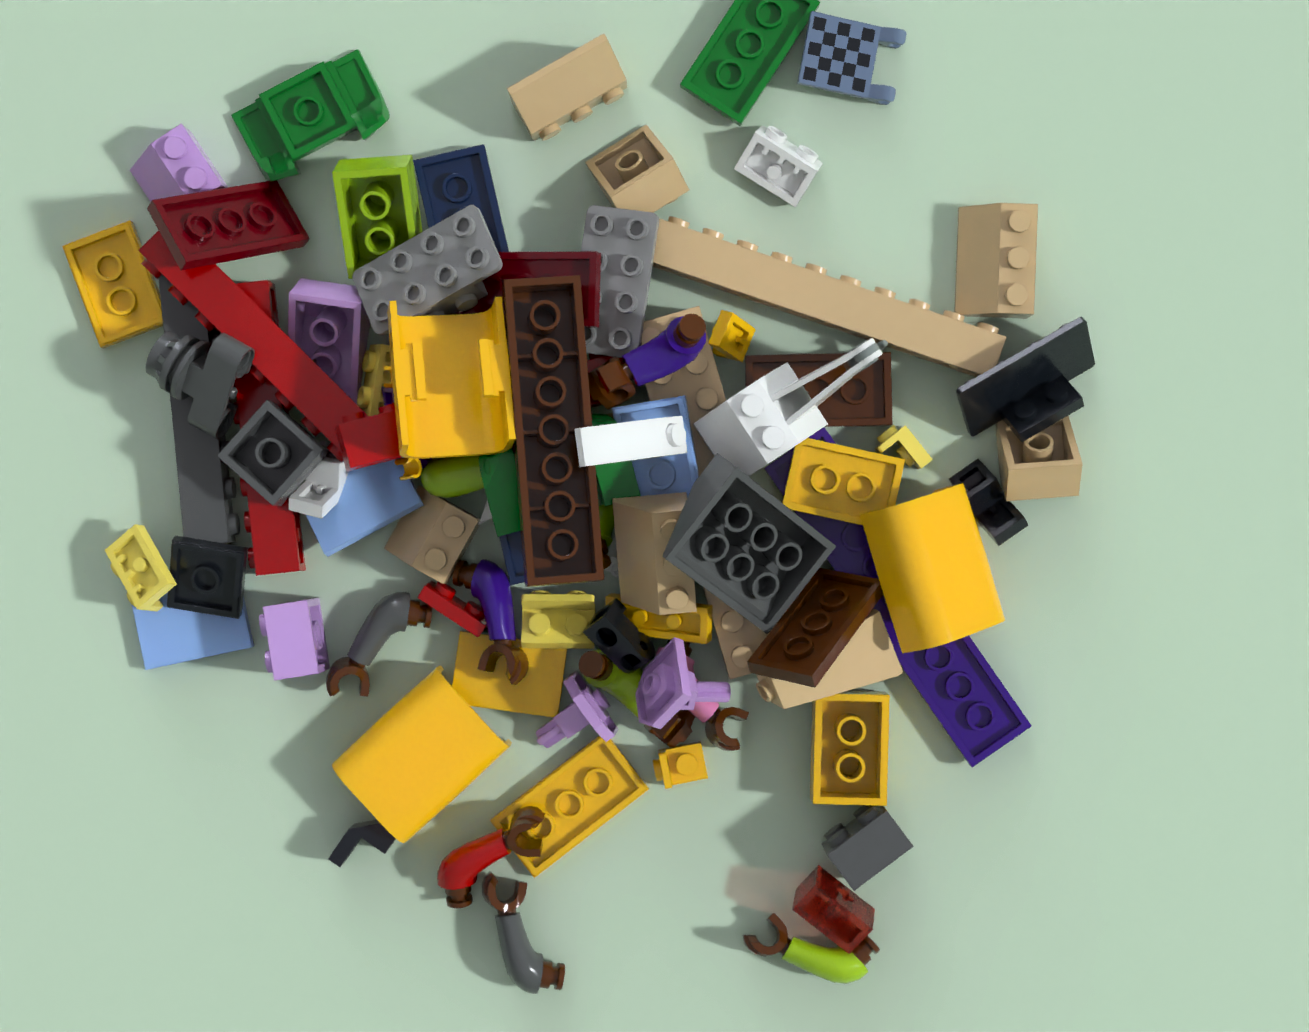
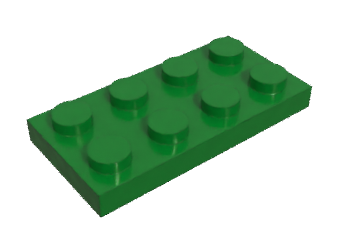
M735 0L680 83V88L741 126L809 21L810 12H816L820 1Z

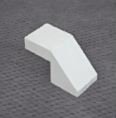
M322 440L320 443L327 447L331 442ZM329 452L309 474L305 482L289 496V510L322 519L340 499L349 473L346 472L344 462L341 463Z

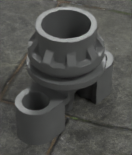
M168 331L152 347L145 369L147 374L157 379L160 388L171 393L175 399L184 400L189 396L193 397L188 415V423L216 439H221L231 427L238 405L229 401V398H235L238 393L237 388L233 387L235 379L241 378L245 373H249L255 356V350L226 333H221L211 344L205 340L200 341V339L192 335L179 336L172 331Z

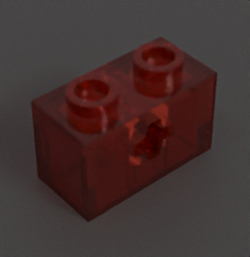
M820 865L796 888L792 910L848 954L873 930L875 909Z

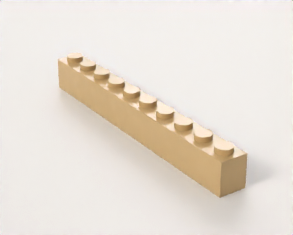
M669 216L668 221L659 219L652 266L654 268L865 340L873 338L876 343L886 340L888 342L886 347L974 377L983 374L998 364L1007 337L998 334L999 328L993 325L978 322V325L974 326L963 322L964 316L952 311L944 310L943 315L930 311V305L923 301L909 299V302L906 303L895 299L896 293L888 289L875 287L874 291L862 288L860 287L862 282L858 279L841 275L839 280L827 276V270L823 267L807 263L804 268L792 264V257L779 252H772L771 256L757 252L758 246L747 241L738 240L737 244L723 240L724 235L712 229L703 228L702 233L689 229L690 223L680 218Z

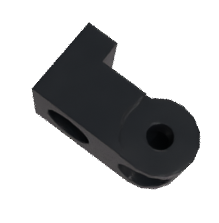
M616 598L594 614L583 633L620 670L631 674L655 657L656 651L650 638L644 633L639 632L638 628L623 614L626 607Z

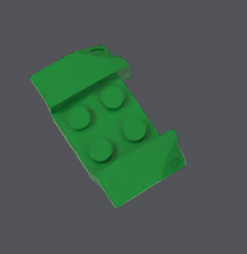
M358 49L334 62H321L259 94V98L255 99V103L231 114L257 166L265 179L270 182L301 174L296 164L297 160L357 129L363 140L366 141L390 118L382 93Z
M591 414L592 426L617 423L606 414ZM511 448L502 453L478 456L481 477L497 537L520 531L515 452ZM632 461L595 465L599 506L612 505L613 498L641 496Z

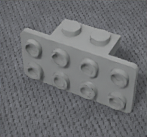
M469 205L355 270L352 277L374 332L383 336L389 333L387 316L389 301H396L397 314L400 316L453 315L458 311H466L475 307L478 304V300L488 295L482 280L500 271L503 263L480 209L475 205Z
M596 205L590 206L587 210L581 251H597L601 253L599 328H584L587 354L622 358V355L641 345L659 227V217L653 212Z

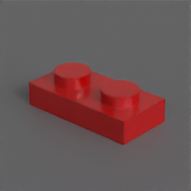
M431 580L423 587L417 597L418 599L476 637H479L486 630L487 624L482 606L473 601L464 602L455 596L456 590L448 584L435 583Z

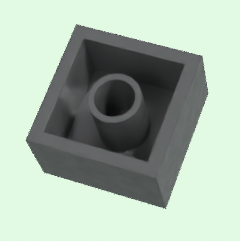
M266 400L217 456L270 504L282 506L330 451L275 402Z
M862 805L854 812L853 815L856 817L846 826L840 823L824 835L827 840L822 843V846L827 856L853 891L914 847L884 806Z

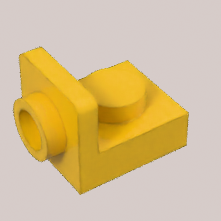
M721 310L708 344L713 347L712 352L716 356L743 362L756 329L733 312Z
M701 741L675 746L674 748L659 749V759L653 760L656 781L664 780L665 789L672 788V785L708 779Z

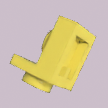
M892 425L876 438L880 444L874 450L879 454H882L896 442L900 447L896 450V453L900 458L905 459V464L909 468L914 464L917 469H922L933 460L906 425L898 430Z

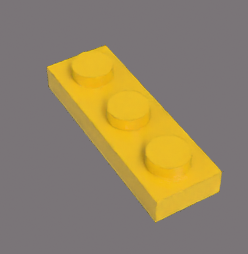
M610 593L605 596V606L616 598L621 602L620 594ZM622 603L626 607L623 614L638 628L639 632L644 633L648 637L670 640L676 637L685 642L708 644L712 641L713 605L696 603L697 612L658 615Z

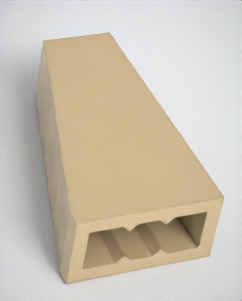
M872 609L815 688L757 674L759 682L756 683V687L766 702H772L782 709H788L897 677L903 673L880 611Z

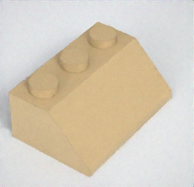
M603 33L510 86L507 90L514 108L533 141L540 137L542 141H545L557 135L561 131L559 126L573 120L574 123H577L593 113L591 108L603 101L605 105H609L620 99L624 95L623 90L627 88V79L607 37Z
M993 203L958 208L955 313L967 317L1027 319L1034 315L1038 204Z
M686 492L612 499L622 603L658 615L697 612L695 580L663 557V553L686 503Z

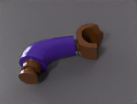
M686 314L685 316L677 317L657 337L622 355L623 365L619 358L615 356L589 372V391L593 401L598 400L609 410L627 401L636 393L631 380H634L637 386H641L672 374L694 361L706 343L705 321L697 314Z
M482 559L478 564L471 563L470 565L465 560H459L453 571V584L459 587L464 584L466 589L471 590L472 596L479 599L487 624L489 640L494 641V644L490 645L483 652L478 669L494 672L498 658L504 654L507 660L506 675L511 685H517L526 676L529 662L524 651L512 645V641H516L511 586L507 575L496 563L487 559Z

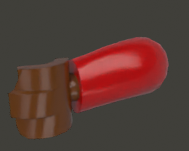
M523 807L515 812L508 831L503 827L452 850L442 860L437 871L438 886L444 888L445 893L448 895L446 897L447 906L451 908H464L471 905L473 902L472 894L470 893L472 890L471 885L477 881V874L499 859L509 855L511 851L525 857H541L542 838L530 839L525 837L522 832L536 828L544 820L545 813L538 807Z

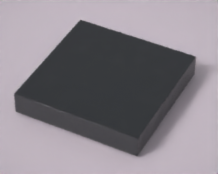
M175 535L171 545L170 573L177 585L168 591L167 607L239 619L242 615L248 547Z

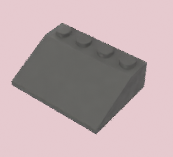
M717 453L694 482L663 553V557L768 634L835 549L836 545Z

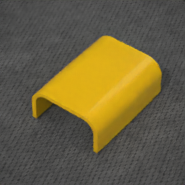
M495 297L492 307L485 312L431 316H400L397 314L396 301H389L387 316L400 456L411 459L480 456L502 453L511 449L516 440L502 297Z
M964 483L934 490V493L860 515L902 653L944 645L1005 621L987 555Z
M441 665L436 667L332 763V768L340 780L382 826L401 843H406L512 744L509 739L503 741L449 684L441 673L444 670Z

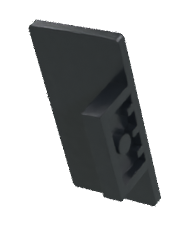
M1078 317L1072 322L1062 325L1055 332L1039 341L1031 343L1024 350L1007 360L999 362L995 367L976 378L968 380L964 385L957 388L956 394L968 433L974 437L1003 420L1017 438L1024 442L1084 407L1082 396L1069 381L1095 365L1087 321L1083 317Z

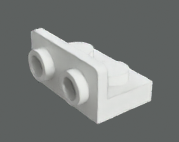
M762 125L753 135L734 170L796 207L823 163L817 159L818 155L810 148L803 145L797 147L787 141V135L773 126H768L767 128Z

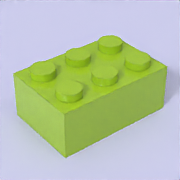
M412 154L343 159L338 161L332 175L348 279H353L352 276L355 270L423 232Z

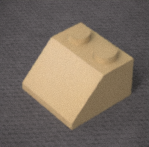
M644 125L585 162L613 208L654 213L689 191L674 158L647 125Z
M1066 416L1024 442L1017 438L1003 420L996 423L999 474L1006 501L1079 496L1082 460L1069 416Z
M419 485L416 490L424 506L400 518L384 549L418 571L442 584H446L453 575L457 562L463 557L478 530L480 518L442 497L431 495L424 487Z

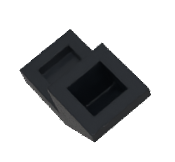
M979 458L949 478L952 485L964 483L975 519L998 546L1028 526L1021 512L1010 501L1005 500L1004 492L997 478Z
M378 820L355 823L345 833L328 860L341 867L361 838L385 854L396 838Z

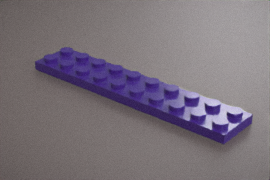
M825 427L808 437L836 444ZM794 448L764 468L782 496H784ZM793 510L796 515L836 545L827 558V561L835 571L879 579L862 525ZM883 594L873 609L880 611L902 669L971 767H974L1031 727L1025 715L969 635L937 647L902 653Z

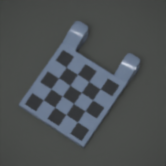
M811 11L797 84L867 99L881 105H888L894 101L896 89L887 85L871 84L878 43L897 49L905 43L906 31Z

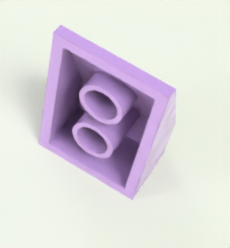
M301 278L289 292L288 336L357 404V395L361 387L363 375V356L367 348L370 320L357 288L353 285Z

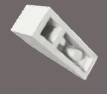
M682 416L574 429L579 467L688 453L686 431Z

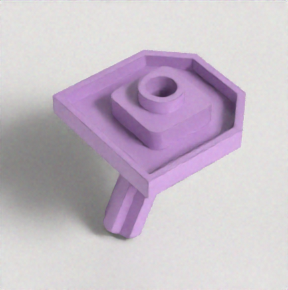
M674 637L643 670L636 691L639 723L662 729L679 710H694L695 702H728L731 695L730 684L727 682L696 681L695 673L688 671L684 641Z
M576 670L563 681L574 702L536 731L539 745L549 748L565 737L567 739L589 724L605 742L613 738L618 731V727L606 710L610 707L606 697L598 688L593 691Z

